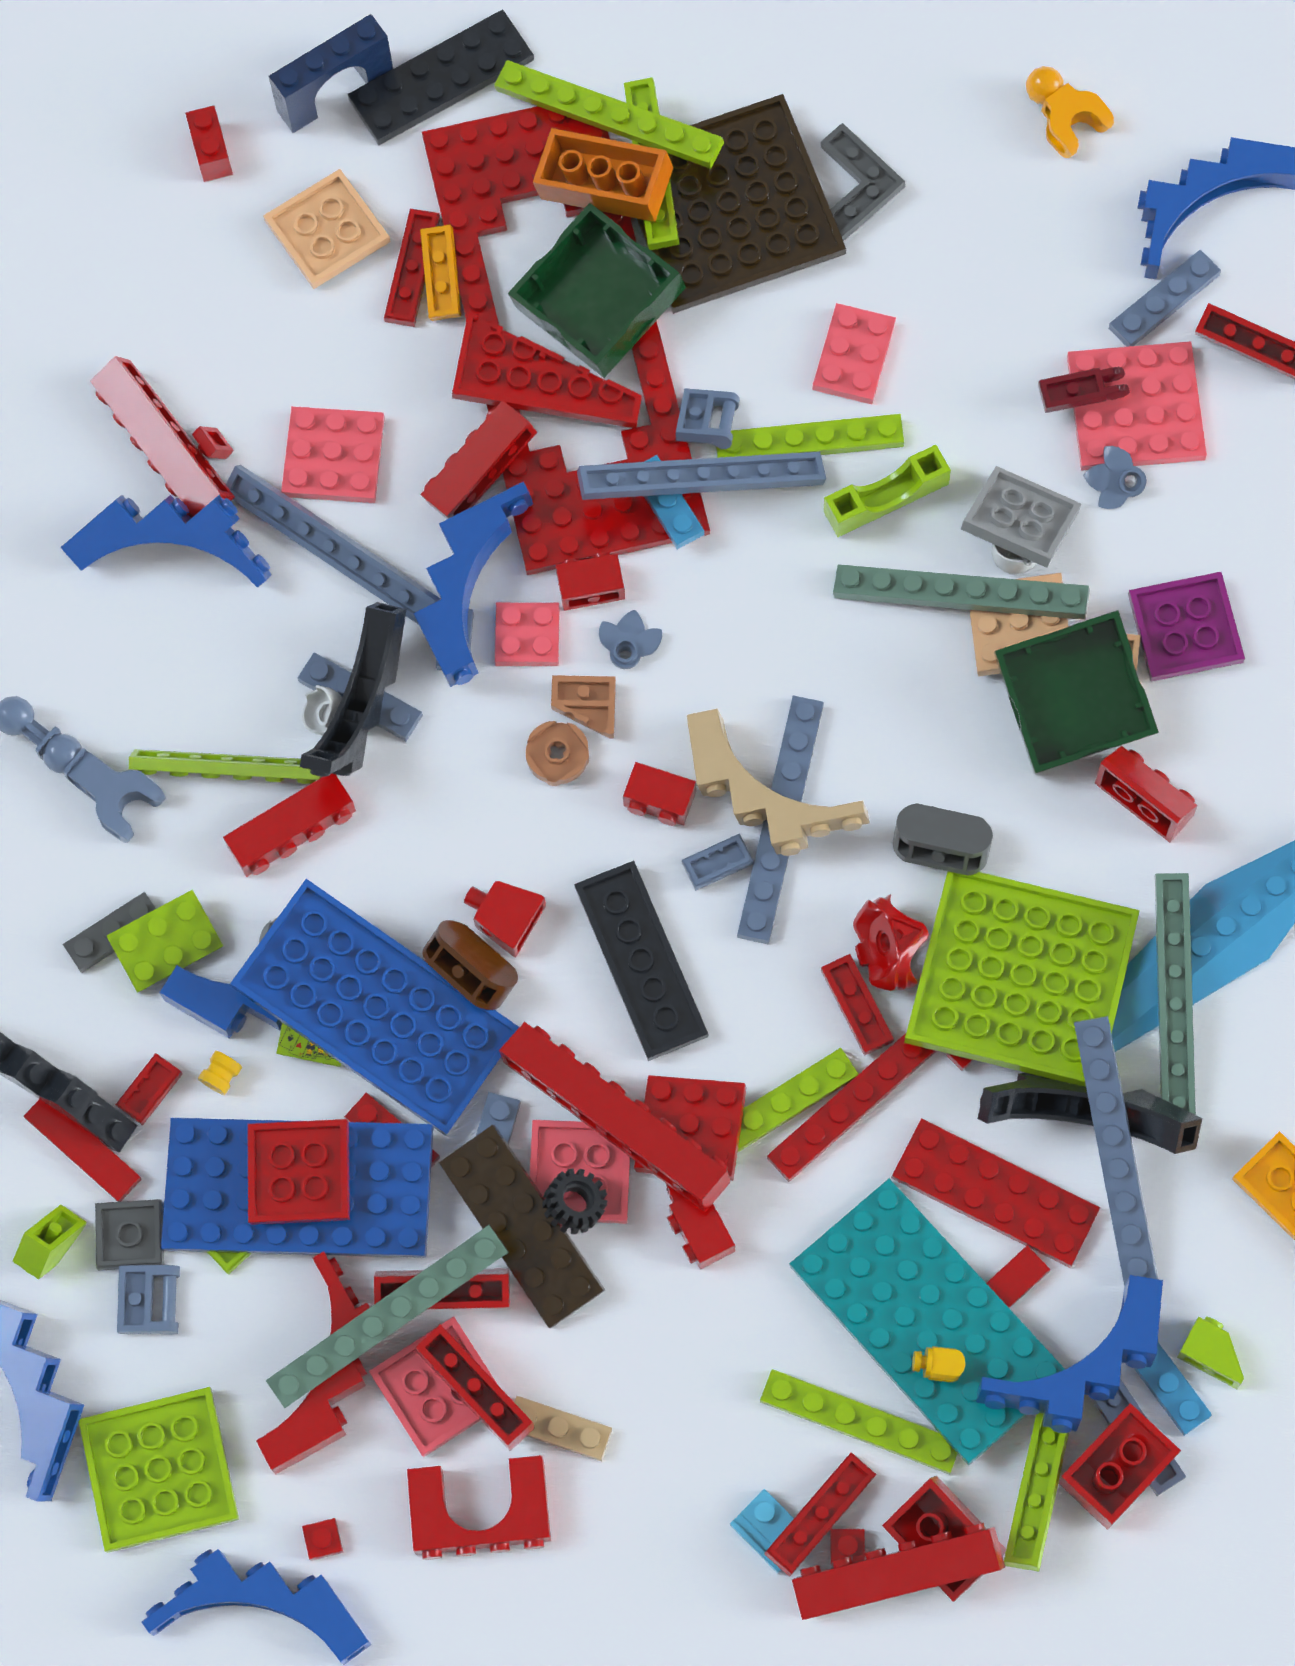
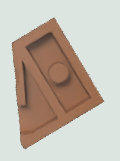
M552 675L551 709L609 739H614L616 676Z

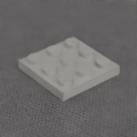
M996 466L964 518L961 530L1048 568L1079 513L1082 504Z

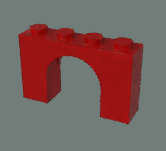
M543 1456L509 1459L512 1494L509 1510L498 1524L489 1529L479 1531L465 1529L450 1518L446 1508L444 1474L441 1466L407 1469L414 1553L422 1555V1560H434L442 1558L443 1552L456 1551V1556L476 1555V1549L490 1548V1553L510 1551V1546L524 1544V1549L526 1550L544 1548V1542H551Z

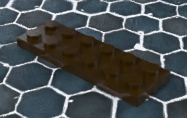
M491 1125L439 1162L482 1229L490 1225L508 1251L502 1259L549 1329L606 1291L568 1233L560 1231L562 1225L558 1223L554 1227L550 1224L554 1218L553 1216L546 1218L544 1214L548 1209L542 1206V1202L545 1199L495 1125Z

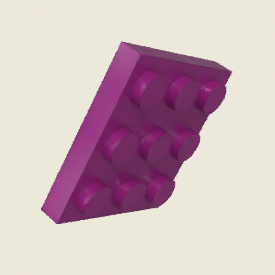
M1222 571L1129 590L1128 597L1138 635H1141L1140 643L1151 682L1244 663L1245 656Z

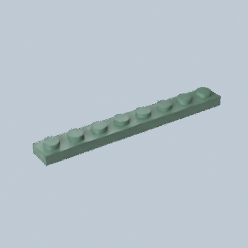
M841 564L837 565L833 589L834 598L1081 620H1086L1090 594L1088 585Z
M1156 873L1154 879L1160 1094L1162 1099L1196 1115L1189 873Z
M486 1226L265 1381L285 1409L506 1255L508 1251L491 1226Z

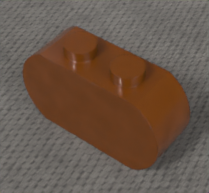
M453 920L442 921L422 950L425 962L473 1005L486 1010L498 1009L518 982L516 969L463 923Z

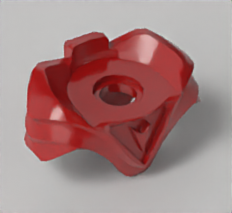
M891 894L885 898L878 897L874 901L868 899L858 911L853 921V928L861 942L855 946L859 965L861 967L868 966L869 982L874 987L888 991L914 988L918 981L910 968L911 959L918 948L927 940L929 935L927 927L923 923L897 910L891 904Z

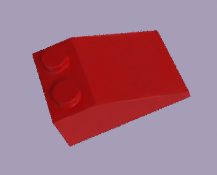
M1130 1403L1060 1477L1058 1484L1108 1530L1181 1450Z

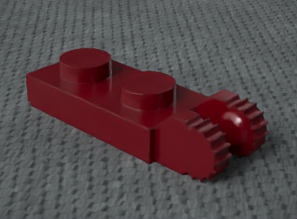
M1119 366L1102 370L1096 368L1038 381L1045 413L1127 396L1130 393L1127 384L1104 386V382L1122 379L1125 376L1124 368Z

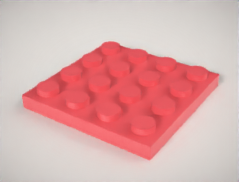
M1191 341L1069 351L1067 353L1069 374L1096 368L1102 370L1119 366L1124 368L1125 376L1116 381L1104 382V386L1127 384L1130 393L1122 398L1115 400L1106 399L1104 402L1073 408L1081 471L1088 470L1098 464H1104L1103 450L1105 446L1119 447L1128 452L1132 458L1133 466L1206 460L1207 453Z

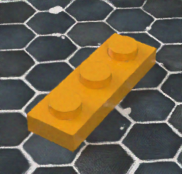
M451 225L420 229L428 317L431 321L461 317L453 227Z

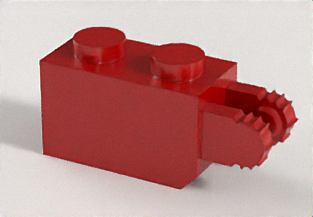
M666 1184L667 1194H669V1198L672 1201V1204L669 1205L671 1215L666 1218L674 1234L681 1233L686 1242L682 1249L689 1263L696 1262L701 1270L734 1253L735 1243L714 1204L704 1212Z

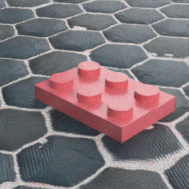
M836 303L812 390L872 405L895 327L896 317Z

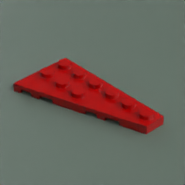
M468 310L452 390V399L498 406L503 400L513 409L637 429L642 395L610 379L604 380L590 373L589 369L581 365L578 367L566 361L565 357L523 336L517 337L503 330L502 326L494 322L491 324L479 318L478 314Z

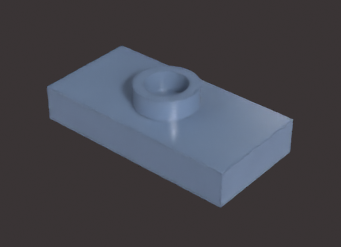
M740 833L681 860L695 891L754 864Z

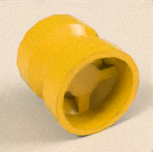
M215 1050L210 1058L211 1064L207 1069L202 1070L197 1079L208 1088L225 1096L230 1088V1080L239 1074L242 1066L224 1053Z

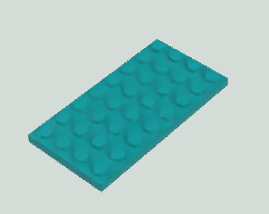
M890 1178L789 1263L790 1268L968 1466L1027 1415L1021 1413L1018 1409L1007 1407L991 1409L983 1403H977V1391L982 1377L1022 1382L1047 1377L1065 1370ZM932 1346L957 1349L964 1355L966 1365L963 1373L955 1382L928 1380V1378L923 1377V1369H920V1372L912 1371L914 1351H921L922 1355H925L926 1347L932 1348Z

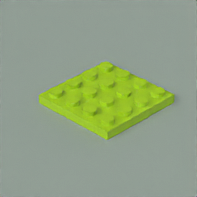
M211 1387L79 1420L103 1546L106 1553L239 1520Z

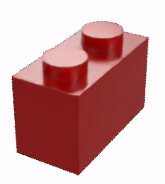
M215 105L185 112L203 181L207 182L233 175Z
M602 552L584 560L570 558L562 561L561 564L555 565L563 611L625 600V588L617 553Z
M635 762L623 794V806L627 807L629 812L638 816L649 814L658 817V821L663 824L675 826L677 823L684 826L697 792L696 781Z

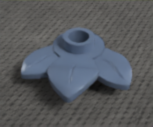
M1105 446L1103 450L1104 464L1091 467L1083 476L1090 487L1101 492L1098 506L1105 509H1115L1121 507L1128 497H1135L1141 494L1146 487L1147 479L1145 473L1140 468L1133 466L1132 458L1128 452L1119 447ZM1132 475L1135 477L1136 483L1133 487L1129 488L1125 485V478Z
M632 610L623 616L617 625L602 621L599 628V639L601 644L610 651V659L616 667L631 669L639 663L641 657L651 655L658 649L662 640V629L650 628L645 630L640 615L636 610ZM629 651L631 656L624 659L620 657V653Z

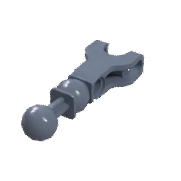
M18 696L6 697L1 700L0 731L11 736L23 734L37 745L35 751L38 757L44 760L45 765L56 773L64 774L67 780L95 801L96 813L102 827L123 843H128L134 836L131 825L122 817L125 805L134 800H142L153 807H158L166 799L162 789L142 772L136 770L116 772L85 748H82L76 738L68 734H61L58 727L55 726L51 731H48L34 720L35 713L33 707L27 700Z

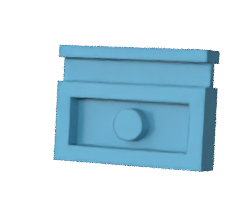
M763 1489L730 1523V1526L777 1574L781 1571L764 1553L794 1518Z

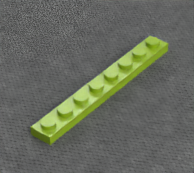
M509 60L506 61L494 84L497 92L649 147L666 150L669 154L710 169L724 144L721 136Z

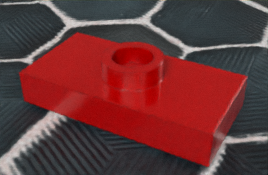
M155 1053L115 1105L143 1126L183 1073Z

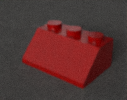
M1120 746L1100 763L1094 784L1169 843L1194 816L1198 806L1194 803L1195 799L1190 793L1183 789H1176L1169 783V778L1158 769L1152 770L1144 763L1142 756L1132 749L1128 751L1123 746Z
M938 1476L929 1478L882 1526L899 1544L918 1539L920 1546L931 1543L932 1535L951 1531L952 1537L965 1534L964 1527L981 1522ZM999 1542L1002 1556H1004L1006 1548ZM983 1575L940 1585L939 1587L955 1602Z

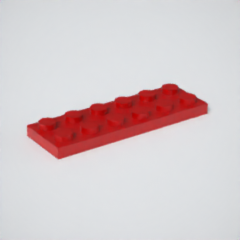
M922 1118L891 1179L1025 1246L1028 1245L1036 1252L1070 1269L1100 1210V1207Z

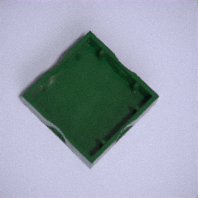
M589 203L563 231L553 248L535 262L508 292V295L520 312L605 378L683 292L686 286L677 270L647 247L633 241L618 224Z
M1119 610L994 651L1034 774L1159 733L1145 689L1139 681L1133 663V653Z

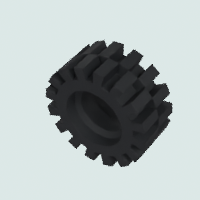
M574 1168L568 1169L566 1173L562 1171L554 1178L543 1196L545 1200L542 1202V1206L548 1209L544 1214L546 1218L553 1216L554 1219L550 1223L552 1226L555 1227L558 1223L562 1225L561 1232L565 1233L568 1228H571V1234H577L579 1230L581 1233H585L597 1223L605 1212L604 1209L607 1206L608 1200L603 1199L607 1196L606 1189L599 1190L603 1184L600 1180L594 1183L592 1179L595 1175L591 1172L585 1177V1170L579 1169L576 1174L574 1173ZM572 1191L581 1195L586 1202V1209L581 1212L570 1209L564 1202V1194Z

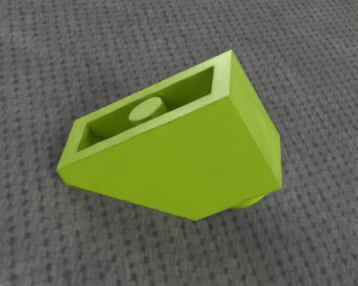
M60 1204L23 1234L12 1262L39 1280L57 1266L83 1231L87 1222Z
M1198 1316L1176 1358L1237 1390L1242 1384L1244 1376L1229 1332L1223 1330L1224 1325L1219 1321L1207 1316L1205 1319Z

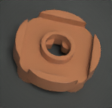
M548 721L539 725L531 732L527 740L526 762L530 771L535 777L550 786H559L577 779L589 763V747L586 736L576 725L568 722L565 724L562 722L557 723V721ZM553 746L557 749L564 747V757L561 759L551 758V748Z

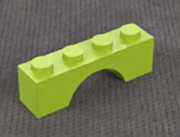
M935 444L908 457L896 471L875 483L865 486L851 484L824 497L823 512L837 537H840L949 485L951 469Z

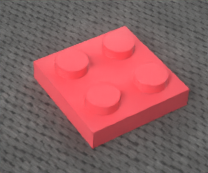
M496 602L495 666H559V603Z

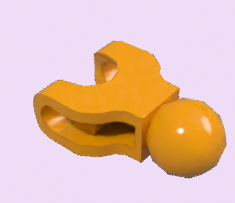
M1041 66L1034 69L1027 77L1026 91L1029 98L1035 103L1043 105L1041 112L1047 118L1046 139L1062 157L1071 158L1078 150V138L1075 136L1071 125L1078 122L1087 123L1100 133L1107 131L1114 125L1112 112L1097 94L1090 91L1075 90L1069 83L1064 85L1060 72L1053 67Z

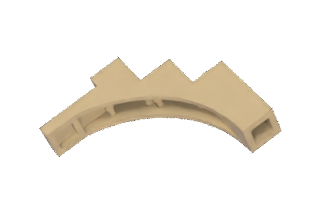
M718 708L687 715L696 782L702 795L720 797L725 795L727 791H730L734 816L740 825L757 826L762 824L764 820H767L771 845L777 855L792 856L798 854L800 850L807 849V836L824 837L829 835L830 831L840 829L853 831L860 829L864 824L870 823L868 810L863 800L833 807L817 806L795 801L767 788L756 780L734 756L727 738L724 719Z

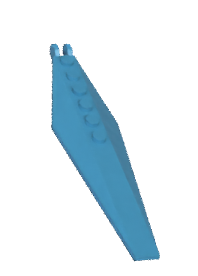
M1295 840L1205 884L1190 899L1193 1005L1267 961L1295 924ZM1156 935L1127 964L1112 1030L1115 1052L1159 1026Z

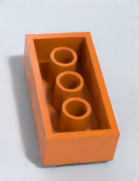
M551 128L533 184L541 200L582 208L591 203L602 212L656 222L674 167L667 151L663 149Z

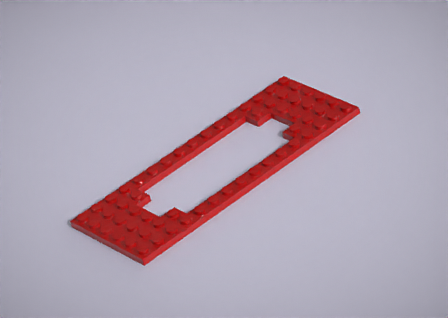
M539 106L422 131V138L443 226L451 225L453 227L458 286L466 320L468 310L478 314L479 318L491 324L494 322L499 325L478 237L507 231L502 209L503 203L539 196L533 180L551 128L610 139L608 131ZM563 204L566 217L577 216L584 209ZM602 212L618 224L636 242L630 217ZM656 320L631 348L650 425L621 431L627 459L607 464L645 462L656 455L661 461L692 459L688 442L676 441V428L680 410ZM486 404L488 412L495 407L494 405ZM527 444L503 472L506 490L524 481L533 505L529 506L524 513L513 516L527 576L556 569L555 565L561 564L562 561L570 558L584 560L602 552L621 555L673 543L644 496L582 500L577 470L567 472L560 445L530 451ZM701 493L682 494L704 529V536L710 535V527Z

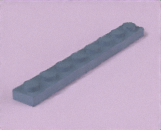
M820 452L579 466L577 470L582 500L824 485L826 481Z
M241 464L234 467L226 486L235 496L233 499L235 502L387 604L406 608V617L418 624L413 613L441 599Z
M793 695L771 790L784 797L802 802L824 702ZM767 820L763 821L737 938L769 945L789 856L776 854L771 845Z
M1104 1016L1076 1021L1074 1026L1124 1286L1129 1275L1158 1279L1109 1018Z

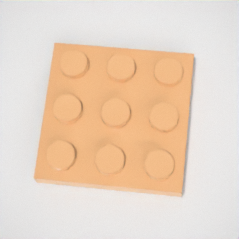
M338 169L263 215L268 227L313 289L391 242L390 236L341 169Z
M1061 573L1017 579L1063 583ZM970 610L978 677L1001 674L994 651L1069 627L1068 619Z

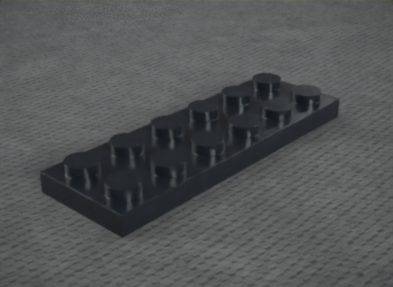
M502 9L348 93V100L379 146L496 82L507 60L525 66L534 61V54Z
M633 860L574 884V888L647 1060L651 1061L708 1038V1031L635 861Z

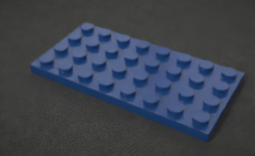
M307 878L230 983V986L424 1122L432 1124L434 1129L445 1136L501 1058L499 1050L519 1028L518 1025L496 1010H486L473 1005L423 959Z
M170 1118L161 1249L163 1251H216L318 1255L324 1251L326 1255L426 1258L434 1131L432 1124L349 1122L350 1220L250 1225L248 1223V1124L295 1121Z

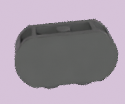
M915 803L903 808L898 814L892 845L896 855L904 862L968 876L980 872L986 866L993 832L990 825L982 817Z

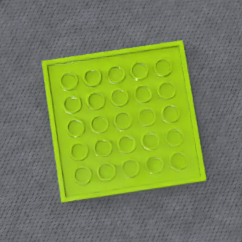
M947 871L904 1043L1086 1087L1074 1022L1108 1016L1112 1034L1140 910L982 872L967 876Z

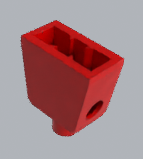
M495 881L488 893L472 886L464 899L466 905L477 910L473 918L475 927L515 958L546 907L544 896L501 881Z

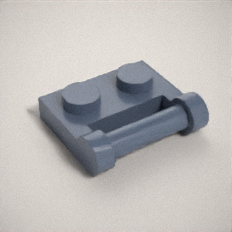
M684 388L676 428V441L714 444L720 449L729 448L733 439L731 428L734 412L739 407V396L734 392ZM714 406L722 407L719 429L710 428Z
M119 1266L118 1334H178L179 1323L175 1322L176 1281L180 1277V1266ZM161 1277L163 1278L162 1321H153L154 1278Z

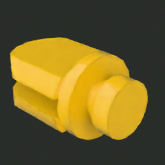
M932 1346V1348L926 1347L925 1355H922L921 1351H914L912 1371L920 1372V1369H923V1377L928 1378V1380L955 1382L964 1371L966 1365L965 1357L957 1349Z

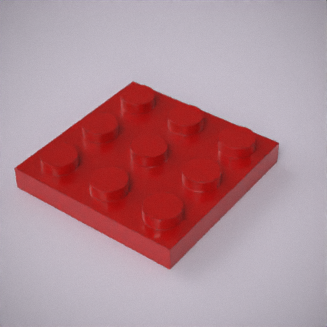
M648 1075L644 1103L651 1110L650 1114L658 1120L661 1118L668 1120L676 1128V1133L684 1139L687 1136L694 1139L702 1147L701 1151L710 1158L713 1155L720 1158L728 1166L727 1170L730 1180L734 1181L747 1089L746 1084ZM635 1161L634 1169L636 1172L651 1173Z
M347 1119L248 1124V1223L250 1225L350 1220L349 1121Z

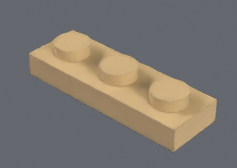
M516 1395L514 1403L530 1418L535 1427L527 1437L602 1462L612 1433L611 1427Z

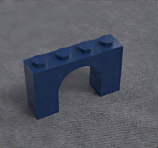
M369 14L268 76L276 110L292 133L318 119L315 105L316 95L324 83L338 72L354 67L367 84L393 69L388 36L372 14Z

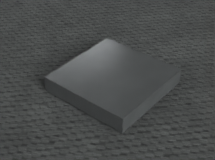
M161 1199L95 1203L96 1269L98 1271L117 1270L119 1266L164 1265V1251L161 1249L163 1201Z

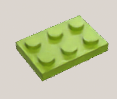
M193 889L106 936L137 993L170 976L177 965L185 968L223 947Z

